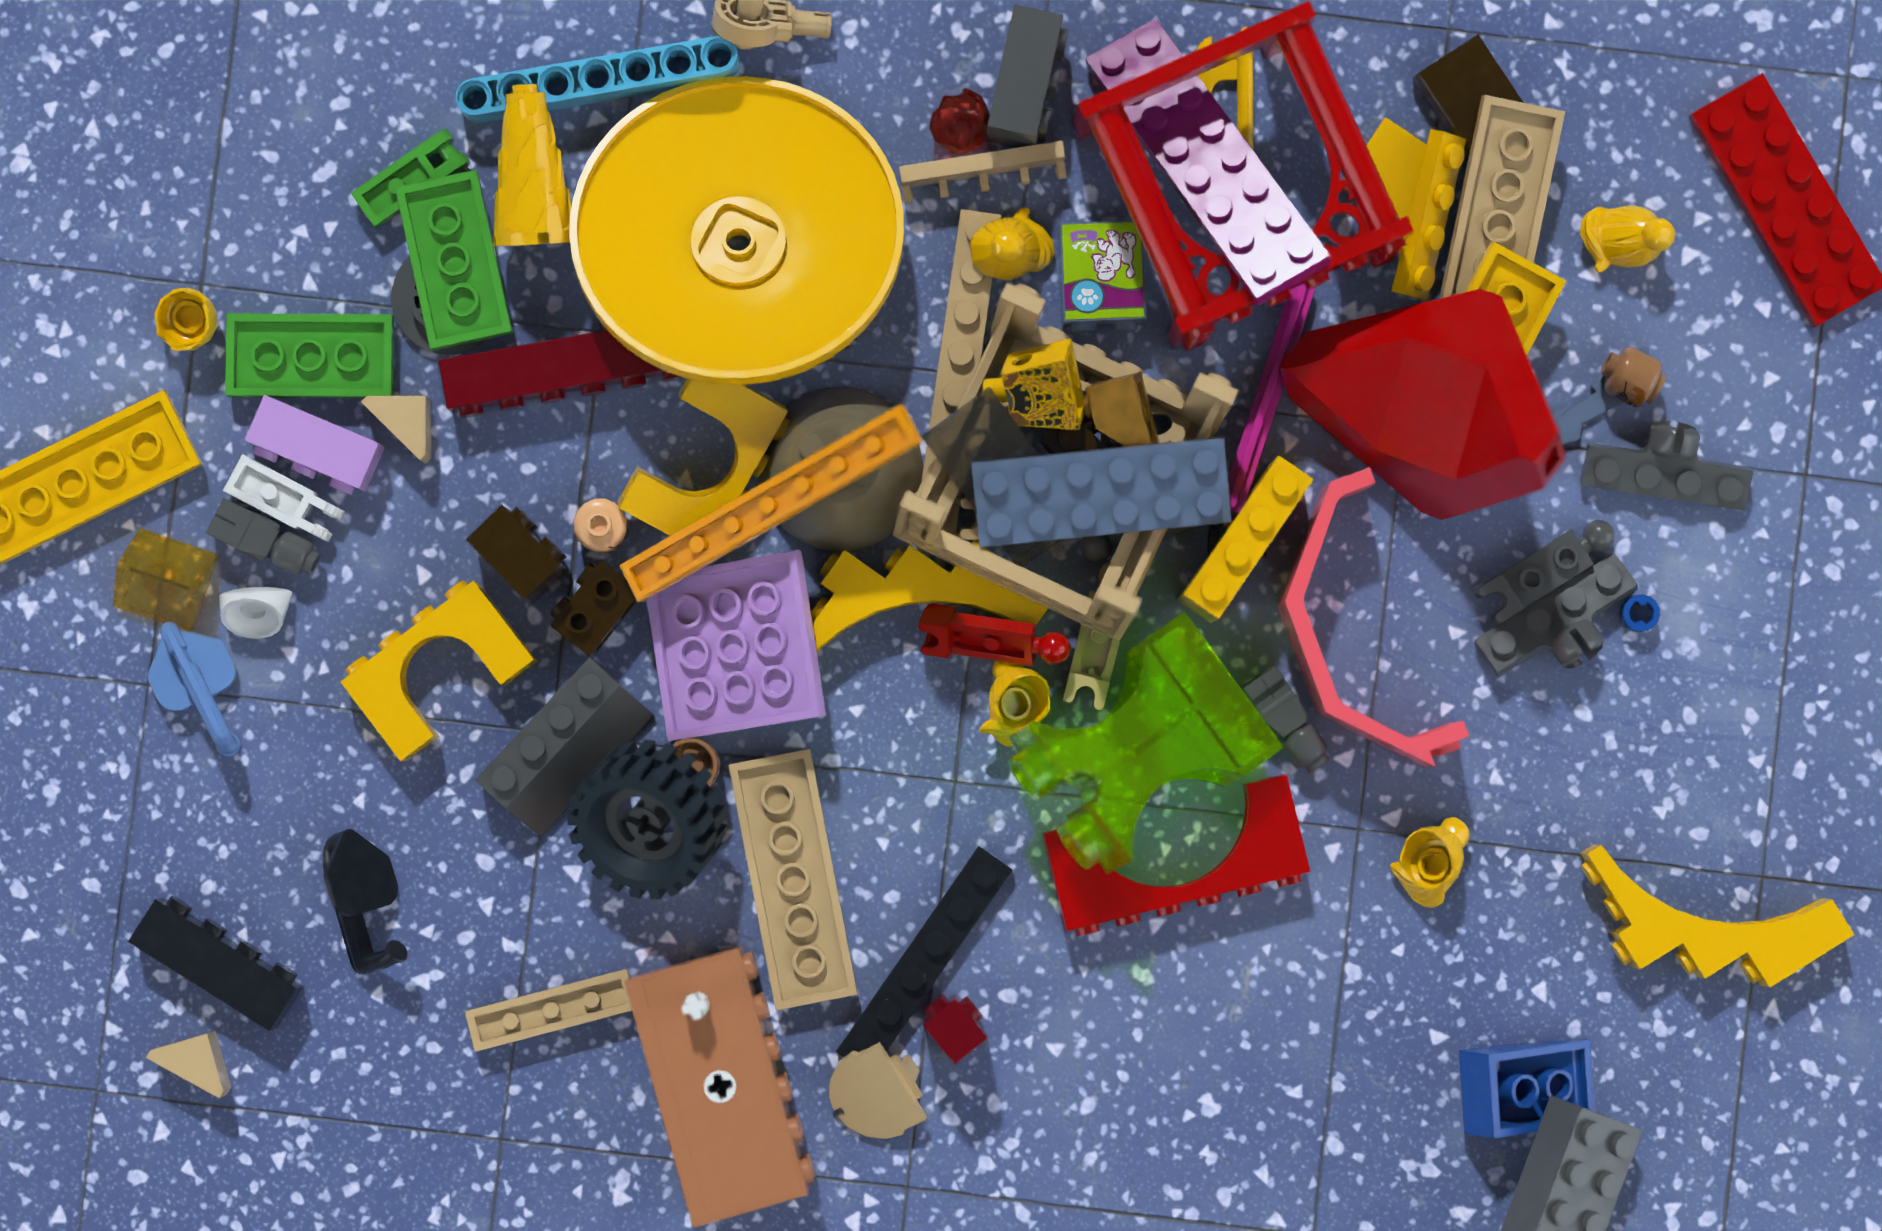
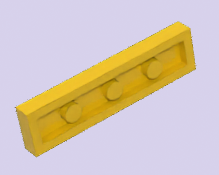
M1430 129L1409 216L1414 232L1406 240L1407 246L1401 249L1402 252L1400 253L1391 292L1428 301L1430 289L1435 281V267L1439 251L1445 239L1444 230L1449 209L1455 197L1454 189L1459 168L1464 160L1465 138L1444 131Z

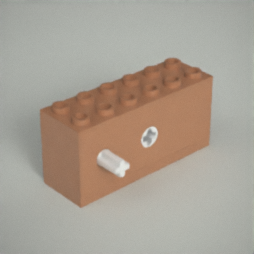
M743 945L635 975L624 981L693 1228L806 1196L809 1193L810 1183H813L816 1177L810 1154L802 1155L799 1142L803 1141L802 1137H804L799 1114H790L787 1101H790L791 1097H793L788 1075L786 1072L779 1074L775 1063L782 1054L776 1033L768 1034L764 1020L770 1016L764 992L756 993L753 979L759 976L753 952L745 953ZM719 1074H721L723 1080H731L732 1082L726 1092H724L721 1086L715 1087L713 1084Z

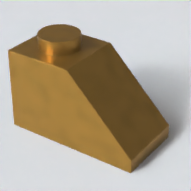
M1141 371L1093 383L1085 388L1087 394L1083 396L1085 414L1089 420H1094L1097 430L1125 447L1160 443Z

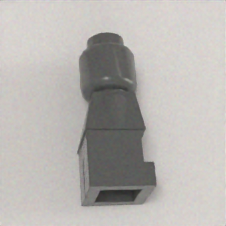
M223 498L206 531V534L260 561L270 558L273 565L293 575H299L302 572L311 575L321 556V553L314 550L313 543L292 532H285L283 534L279 523Z
M1270 666L1239 688L1259 716L1258 718L1265 723L1274 737L1285 738L1283 740V747L1296 766H1304L1308 773L1329 760L1325 753L1327 749L1325 741L1312 724H1305L1307 722V711L1277 666Z

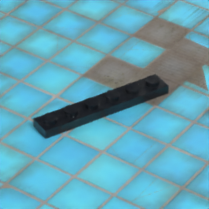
M980 846L977 847L836 1052L845 1057L853 1050L860 1052L877 1043H881L887 1052L1013 869Z

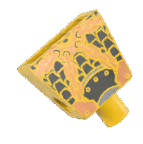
M1065 339L1009 354L1002 370V378H990L983 381L985 403L1007 402L1011 422L1016 426L1079 429L1085 410L1072 340Z

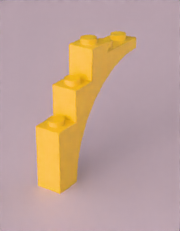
M974 540L972 544L979 547V542ZM909 545L905 552L897 548L888 560L884 569L890 573L886 578L846 550L843 551L840 557L833 553L819 572V574L825 577L821 582V586L833 595L830 600H827L825 597L819 600L811 612V618L814 620L813 631L816 651L818 653L826 644L847 628L877 613L906 605L946 603L970 606L1004 617L1007 620L1032 623L1035 626L1048 608L950 562L948 563L954 569L949 573ZM980 547V548H982V549H984V550H987V551L991 552V551H990L989 549H987L986 547Z
M1593 844L1580 853L1585 863L1581 864L1584 874L1593 886L1600 884L1607 896L1603 900L1607 911L1616 922L1621 919L1624 923L1610 932L1616 941L1611 944V947L1624 966L1630 963L1632 968L1641 970L1678 947L1680 951L1675 955L1688 975L1694 972L1696 977L1706 979L1742 956L1744 960L1740 962V966L1747 978L1753 984L1758 982L1760 986L1771 988L1855 935L1833 899L1820 898L1794 912L1762 921L1728 923L1702 919L1676 910L1646 893L1621 871L1602 845Z

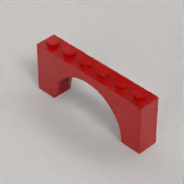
M1287 774L1243 784L1245 798L1244 818L1234 846L1227 856L1210 872L1184 884L1151 886L1122 876L1113 870L1097 853L1087 835L1084 823L1043 832L1042 836L1065 930H1075L1076 936L1087 935L1100 931L1099 923L1115 920L1117 927L1141 921L1139 913L1156 910L1157 917L1180 912L1181 903L1196 900L1197 907L1221 902L1220 894L1236 890L1238 897L1262 892L1260 884L1277 880L1278 887L1303 882L1301 874L1311 871Z

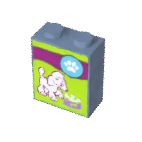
M1133 221L1059 223L1058 242L1062 327H1071V333L1076 334L1096 332V326L1112 325L1113 332L1136 331L1137 324H1144L1146 321L1144 247Z

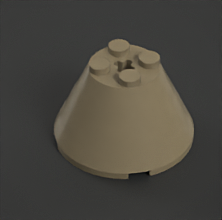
M849 387L825 388L800 397L786 407L788 413L785 418L790 420L789 425L778 440L772 439L765 452L769 459L758 477L759 485L895 407L877 395ZM917 446L779 525L799 541L825 551H856L879 543L894 532L899 508L907 490L916 494L921 485L923 463L920 447Z

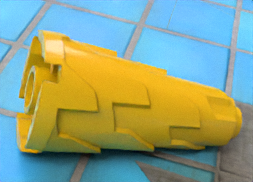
M537 84L512 85L513 94H506L501 150L498 153V190L495 192L493 246L570 242L572 204L569 189L565 186L561 150L556 145L554 127L547 108L545 92H538Z

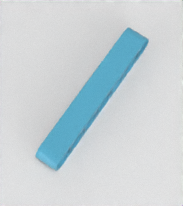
M713 36L471 78L459 85L456 91V103L468 120L475 123H484L503 119L506 94L512 88V85L537 84L538 92H545L548 111L668 91L696 81L732 77L738 71L739 56L735 44L723 39L721 36ZM718 50H725L731 54V59L726 66L715 67L709 63L711 54ZM684 57L691 62V65L685 73L674 74L669 70L670 62L673 59ZM644 64L650 68L648 77L642 81L631 80L628 77V73L634 65ZM596 71H604L609 75V80L604 87L592 88L588 85L590 75ZM563 78L568 81L567 90L558 96L549 94L547 92L549 83L553 79ZM475 92L485 93L487 100L482 108L477 110L467 108V99L471 94Z

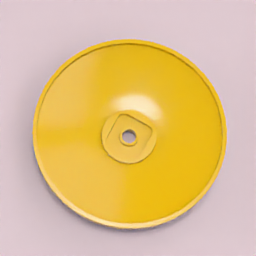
M749 76L720 77L684 84L657 95L628 113L607 133L588 159L578 180L570 214V244L579 284L588 304L611 335L641 359L664 371L687 379L724 385L757 384L790 377L821 364L847 347L868 327L888 298L897 277L904 242L903 206L895 175L886 156L866 129L845 110L808 89L769 78ZM734 236H744L750 241L749 246L740 251L731 249L727 243Z

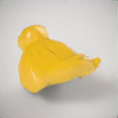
M1628 205L1611 209L1596 207L1586 213L1582 219L1580 236L1595 261L1594 270L1596 272H1603L1610 265L1627 268L1647 265L1656 259L1661 251L1667 250L1673 244L1675 229L1666 219L1658 218L1652 211L1640 206Z
M1028 207L1020 208L1013 218H999L983 225L973 235L970 243L972 262L979 272L1002 280H1014L1029 272L1042 271L1052 262L1055 254L1053 239L1042 226L1029 218L1030 209Z
M994 661L991 670L996 679L989 692L990 719L982 724L979 731L981 734H992L995 740L1006 747L1020 746L1027 743L1037 733L1040 723L1050 711L1049 686L1045 678L1034 670L1024 668V665Z
M1450 817L1444 819L1440 826L1420 828L1411 833L1405 840L1399 861L1391 863L1390 870L1413 901L1427 908H1435L1444 903L1445 893L1459 877L1464 864L1463 848L1468 844L1470 837L1468 827L1460 819Z

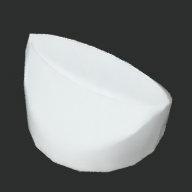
M249 587L224 592L219 595L221 621L228 630L245 638L261 639L270 637L277 633L283 625L292 591L274 587Z

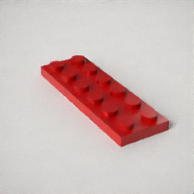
M1763 73L1688 116L1813 328L1882 289V274Z

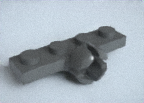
M1671 421L1655 422L1651 425L1647 445L1643 449L1638 450L1587 443L1580 477L1582 486L1743 511L1746 509L1754 472L1753 469L1746 466L1699 459L1697 451L1700 434L1695 427L1678 422L1675 428L1670 426Z
M1612 553L1476 638L1475 645L1497 677H1500L1543 650L1552 652L1564 668L1573 669L1583 664L1579 659L1583 654L1590 660L1603 647V636L1593 624V619L1637 591L1638 584L1617 555Z

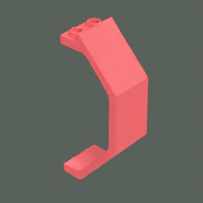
M1369 467L1333 480L1321 488L1277 603V608L1316 714L1422 767H1436L1432 756H1440L1460 749L1459 740L1470 737L1464 721L1450 722L1415 736L1406 737L1346 706L1337 695L1304 605V595L1338 500L1362 492L1376 483Z

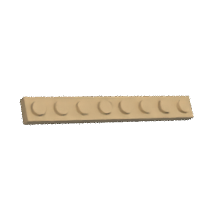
M964 209L960 211L922 481L981 360L993 277L979 272L972 262L970 243L973 235L983 225L1001 218L1002 215ZM963 484L960 488L957 497L961 496ZM956 499L941 528L956 536L960 508L956 504Z

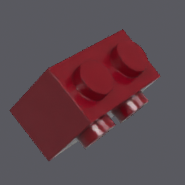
M942 994L924 1009L927 1017L923 1019V1027L955 1065L988 1038L987 1032L979 1024V1021L983 1019L982 1014L967 996L960 1000L954 994L947 999Z

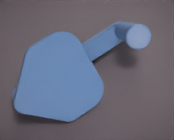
M165 622L160 628L162 638L148 672V681L157 700L165 709L172 712L185 711L196 705L212 740L216 744L217 751L226 757L234 756L240 750V739L236 734L230 732L213 696L227 690L236 678V667L226 646L217 638L180 628L174 622Z

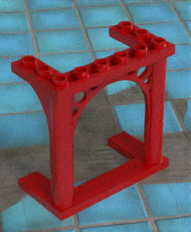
M1310 1L1077 103L1072 126L1079 141L1093 135L1095 136L1165 291L1174 321L1167 333L1173 350L1183 346L1185 352L1207 343V339L1215 331L1214 327L1217 322L1228 318L1230 324L1241 321L1253 314L1251 307L1257 304L1244 285L1241 290L1237 291L1239 278L1223 256L1209 251L1196 243L1183 231L1175 220L1124 108L1258 48H1261L1265 59L1282 52L1323 142L1330 166L1328 199L1323 213L1313 227L1312 232L1317 238L1325 236L1332 243L1339 246L1323 245L1330 255V264L1266 300L1268 307L1291 298L1289 290L1305 284L1306 289L1310 290L1330 280L1328 273L1341 267L1344 268L1345 273H1348L1370 262L1373 268H1377L1396 259L1395 255L1401 253V249L1407 246L1406 240L1414 232L1408 216L1399 218L1312 27L1316 14ZM1340 171L1342 172L1345 180L1340 179ZM1346 189L1349 195L1348 201L1354 199L1357 207L1347 203L1340 204L1337 199L1338 194ZM1345 214L1352 217L1359 226L1358 233L1350 237L1335 233L1329 224L1331 216ZM1179 242L1187 247L1185 251L1182 250ZM1191 257H1201L1205 261V265L1200 269L1197 278H1195L1192 272L1197 267L1191 263L1189 259ZM1216 267H1225L1230 273L1229 287L1223 294L1213 295L1207 288L1208 275Z

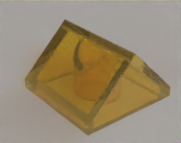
M140 528L117 563L113 606L161 623L174 622L180 629L191 632L194 630L219 554Z

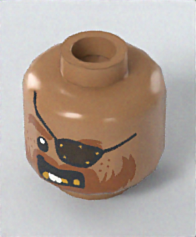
M1631 346L1624 348L1618 355L1613 352L1610 353L1600 372L1601 375L1606 377L1604 381L1605 392L1635 408L1640 407L1645 402L1651 404L1658 396L1666 379V375L1662 374V364L1659 360Z

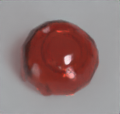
M963 88L961 94L943 96L939 107L931 115L929 130L938 147L952 154L970 153L978 149L988 138L987 126L990 112L981 95L969 88Z

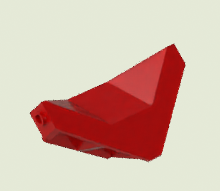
M1483 289L1307 331L1292 351L1284 356L1279 366L1289 399L1364 464L1370 467L1372 471L1420 512L1440 520L1543 490L1565 460L1559 429L1502 296Z

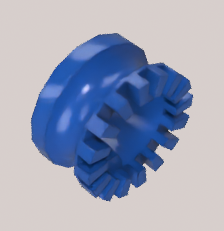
M1644 594L1631 596L1620 607V620L1623 622L1624 627L1630 631H1648L1659 621L1660 608L1657 602L1650 596ZM1634 603L1638 606L1646 605L1649 607L1650 617L1646 624L1642 620L1633 622L1630 618L1629 611Z

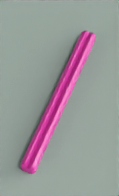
M1305 284L1289 290L1292 297L1285 302L1228 476L1230 511L1232 513H1239L1247 501L1285 385L1279 366L1284 356L1292 351L1299 342L1316 290L1315 288L1307 290Z

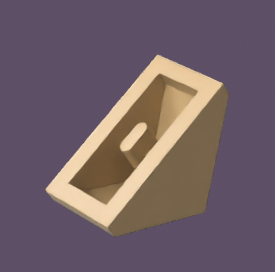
M366 396L361 401L420 461L426 464L431 459V400L427 396Z
M216 1031L150 1050L146 1056L152 1062L217 1098L226 1096L231 1089Z

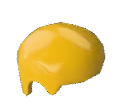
M193 288L173 289L160 299L154 313L156 334L173 351L197 350L211 340L217 329L218 315L213 303L204 294Z

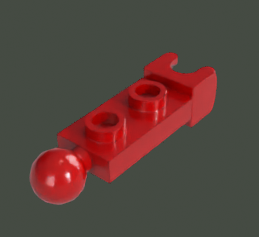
M930 603L925 607L918 624L920 631L927 632L926 640L920 649V652L927 656L948 659L952 653L1033 666L1037 654H1039L1043 661L1051 665L1062 663L1070 654L1071 646L1069 640L1063 634L1048 632L1042 638L1036 637L1035 624L956 612V607Z

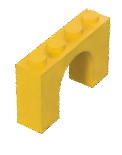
M686 379L678 393L680 399L718 419L732 433L735 443V456L729 472L719 483L708 489L687 491L679 489L637 466L617 501L618 507L671 536L748 492L745 490V487L751 476L753 475L758 478L768 462L769 456L765 452L772 439L778 440L789 425L790 420L785 418L788 410L784 405L748 385H724Z
M1281 456L1276 457L1268 465L1224 536L1206 561L1198 568L1177 601L1209 623L1218 620L1314 479Z
M462 580L444 594L448 599L436 609L431 605L424 608L411 619L414 626L402 635L397 630L387 636L378 644L381 649L380 652L369 660L366 656L357 659L345 669L348 676L340 681L400 761L407 762L440 737L414 704L407 689L406 675L409 663L414 654L423 645L432 640L446 637L464 641L476 652L502 686L508 685L538 662L481 585L474 580L469 584Z

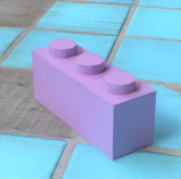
M266 395L262 398L244 440L255 445L253 454L276 463L278 456H281L293 462L291 470L314 479L316 472L331 478L329 486L352 495L354 488L366 492L385 449L378 442Z

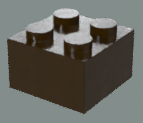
M501 505L465 540L523 600L534 604L568 571L562 563L567 556L546 536L540 541L533 534L538 526L517 506L511 511Z

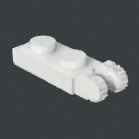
M244 454L240 457L223 489L226 493L297 530L302 528L326 542H329L332 533L319 524H313L305 520L310 507L314 505L321 509L324 514L340 520L345 512L317 497L318 493Z

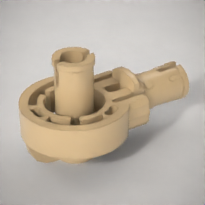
M716 0L712 17V31L715 36H721L723 39L735 44L737 48L752 49L754 47L770 45L775 41L789 42L792 35L828 39L831 32L832 18L831 12L795 10V6H792L791 1Z

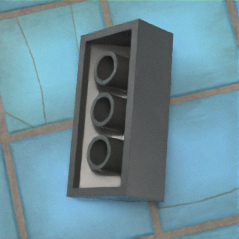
M589 657L482 771L475 781L505 809L539 836H542L569 807L572 796L578 790L577 788L606 755L616 747L620 750L625 743L630 742L654 714L595 659Z

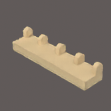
M1063 141L899 166L904 204L912 203L913 194L911 188L938 184L940 197L947 198L949 197L947 182L979 177L981 192L989 191L988 175L1019 171L1021 185H1029L1028 169L1056 165L1055 172L1058 180L1066 179Z

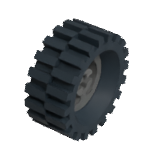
M644 740L639 747H637L635 741L625 743L620 750L616 747L610 751L577 788L578 790L572 796L569 804L573 809L567 814V825L576 826L569 834L572 845L581 843L583 846L577 854L583 864L591 860L596 865L591 873L599 880L604 874L610 877L612 882L609 887L620 892L624 885L630 887L629 896L640 899L648 890L650 900L661 899L666 892L671 897L678 894L684 886L687 888L721 846L722 842L720 841L726 835L728 826L722 823L728 816L727 805H717L723 793L719 785L710 788L707 784L708 780L712 777L707 768L704 767L698 772L691 766L696 758L689 753H686L682 759L675 756L677 747L668 743L660 751L656 750L655 740ZM631 797H641L638 803L632 808ZM672 821L674 831L669 833L663 832Z

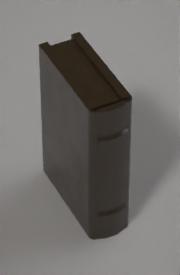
M1479 34L1426 67L1412 78L1422 93L1423 99H1426L1446 131L1466 139L1464 158L1467 163L1481 96L1488 95L1524 103Z

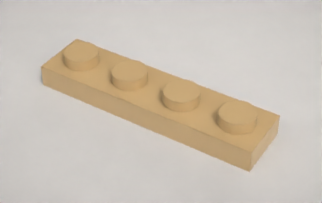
M628 968L465 1011L475 1052L632 1011L624 982L630 978Z

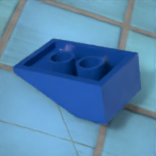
M1590 1039L1491 1045L1459 1050L1465 1134L1495 1139L1537 1132L1550 1095L1595 1111Z

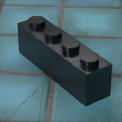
M170 896L168 900L165 898L155 899L128 942L268 1031L278 1028L303 988L302 984L295 981L298 975L281 963L276 962L273 967L260 959L262 951L243 940L237 944L225 937L227 929L209 918H206L204 922L189 914L192 907L174 896Z

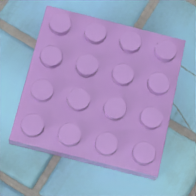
M801 550L705 566L647 599L668 741L826 716Z

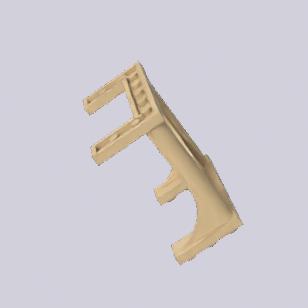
M1007 283L1000 297L990 330L992 337L917 493L914 494L907 490L901 502L893 536L1120 641L1142 601L1136 597L1167 529L1124 533L1093 600L941 529L971 468V462L974 461L987 432L997 417L1008 408L1007 402L985 403L983 397L984 379L1002 378V370L1006 358L1013 352L1069 339L1066 333L1057 328L1046 327L1044 329L1038 326L1046 300L1039 298L1040 295L1036 290L1023 284L1014 286ZM1072 342L1082 392L1085 394V388L1093 383L1141 371L1152 415H1164L1171 420V428L1164 434L1158 435L1160 443L1214 438L1239 391L1231 387V382L1220 375L1209 373L1207 376L1200 372L1189 395L1181 392V388L1177 384L1169 380L1159 379L1156 381L1143 375L1144 371L1135 364L1126 361L1120 364L1107 358L1106 353L1094 345L1084 344L1081 346Z

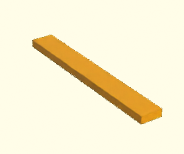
M898 405L619 566L637 602H644L919 446L923 441L905 406Z

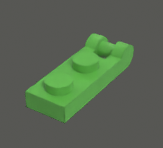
M447 129L437 132L351 192V195L376 229L400 213L395 187L458 174L470 165V161L464 152L458 153L452 144L454 138ZM435 153H439L445 162L435 169L428 158Z

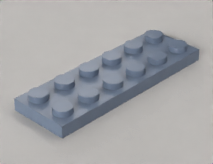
M1223 437L971 462L979 547L1231 522Z

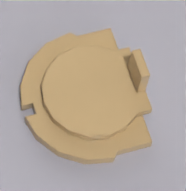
M877 1043L860 1052L853 1050L838 1062L830 1078L829 1099L833 1110L841 1108L843 1112L839 1114L838 1118L848 1128L866 1137L888 1139L903 1135L905 1129L921 1123L927 1118V1115L917 1101L923 1095L916 1084L920 1070L909 1054L904 1056L903 1060L900 1059L898 1054L889 1057L881 1043Z

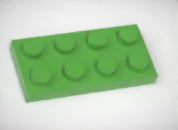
M472 170L395 187L430 349L435 351L512 334V324L495 246H493V237L478 171Z
M226 313L225 396L228 398H263L264 395L271 398H365L366 396H393L394 316L392 314Z

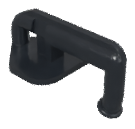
M346 829L333 834L327 839L323 847L324 880L331 904L337 915L352 968L358 974H368L391 967L396 963L404 962L408 957V952L400 941L391 940L386 944L385 949L373 951L363 917L364 912L388 906L397 897L398 884L389 856L352 829Z

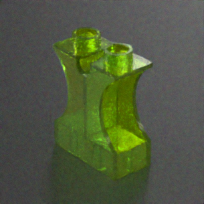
M1185 611L1125 653V678L1120 696L1110 713L1101 722L1083 728L1061 729L1032 721L1009 737V740L1018 751V753L1008 759L1010 770L1029 796L1035 800H1040L1048 793L1053 795L1068 785L1074 786L1079 790L1081 803L1067 815L1068 821L1058 828V834L1071 856L1085 869H1089L1099 862L1108 874L1133 860V837L1138 817L1148 799L1163 784L1179 780H1198L1225 787L1245 777L1284 748Z

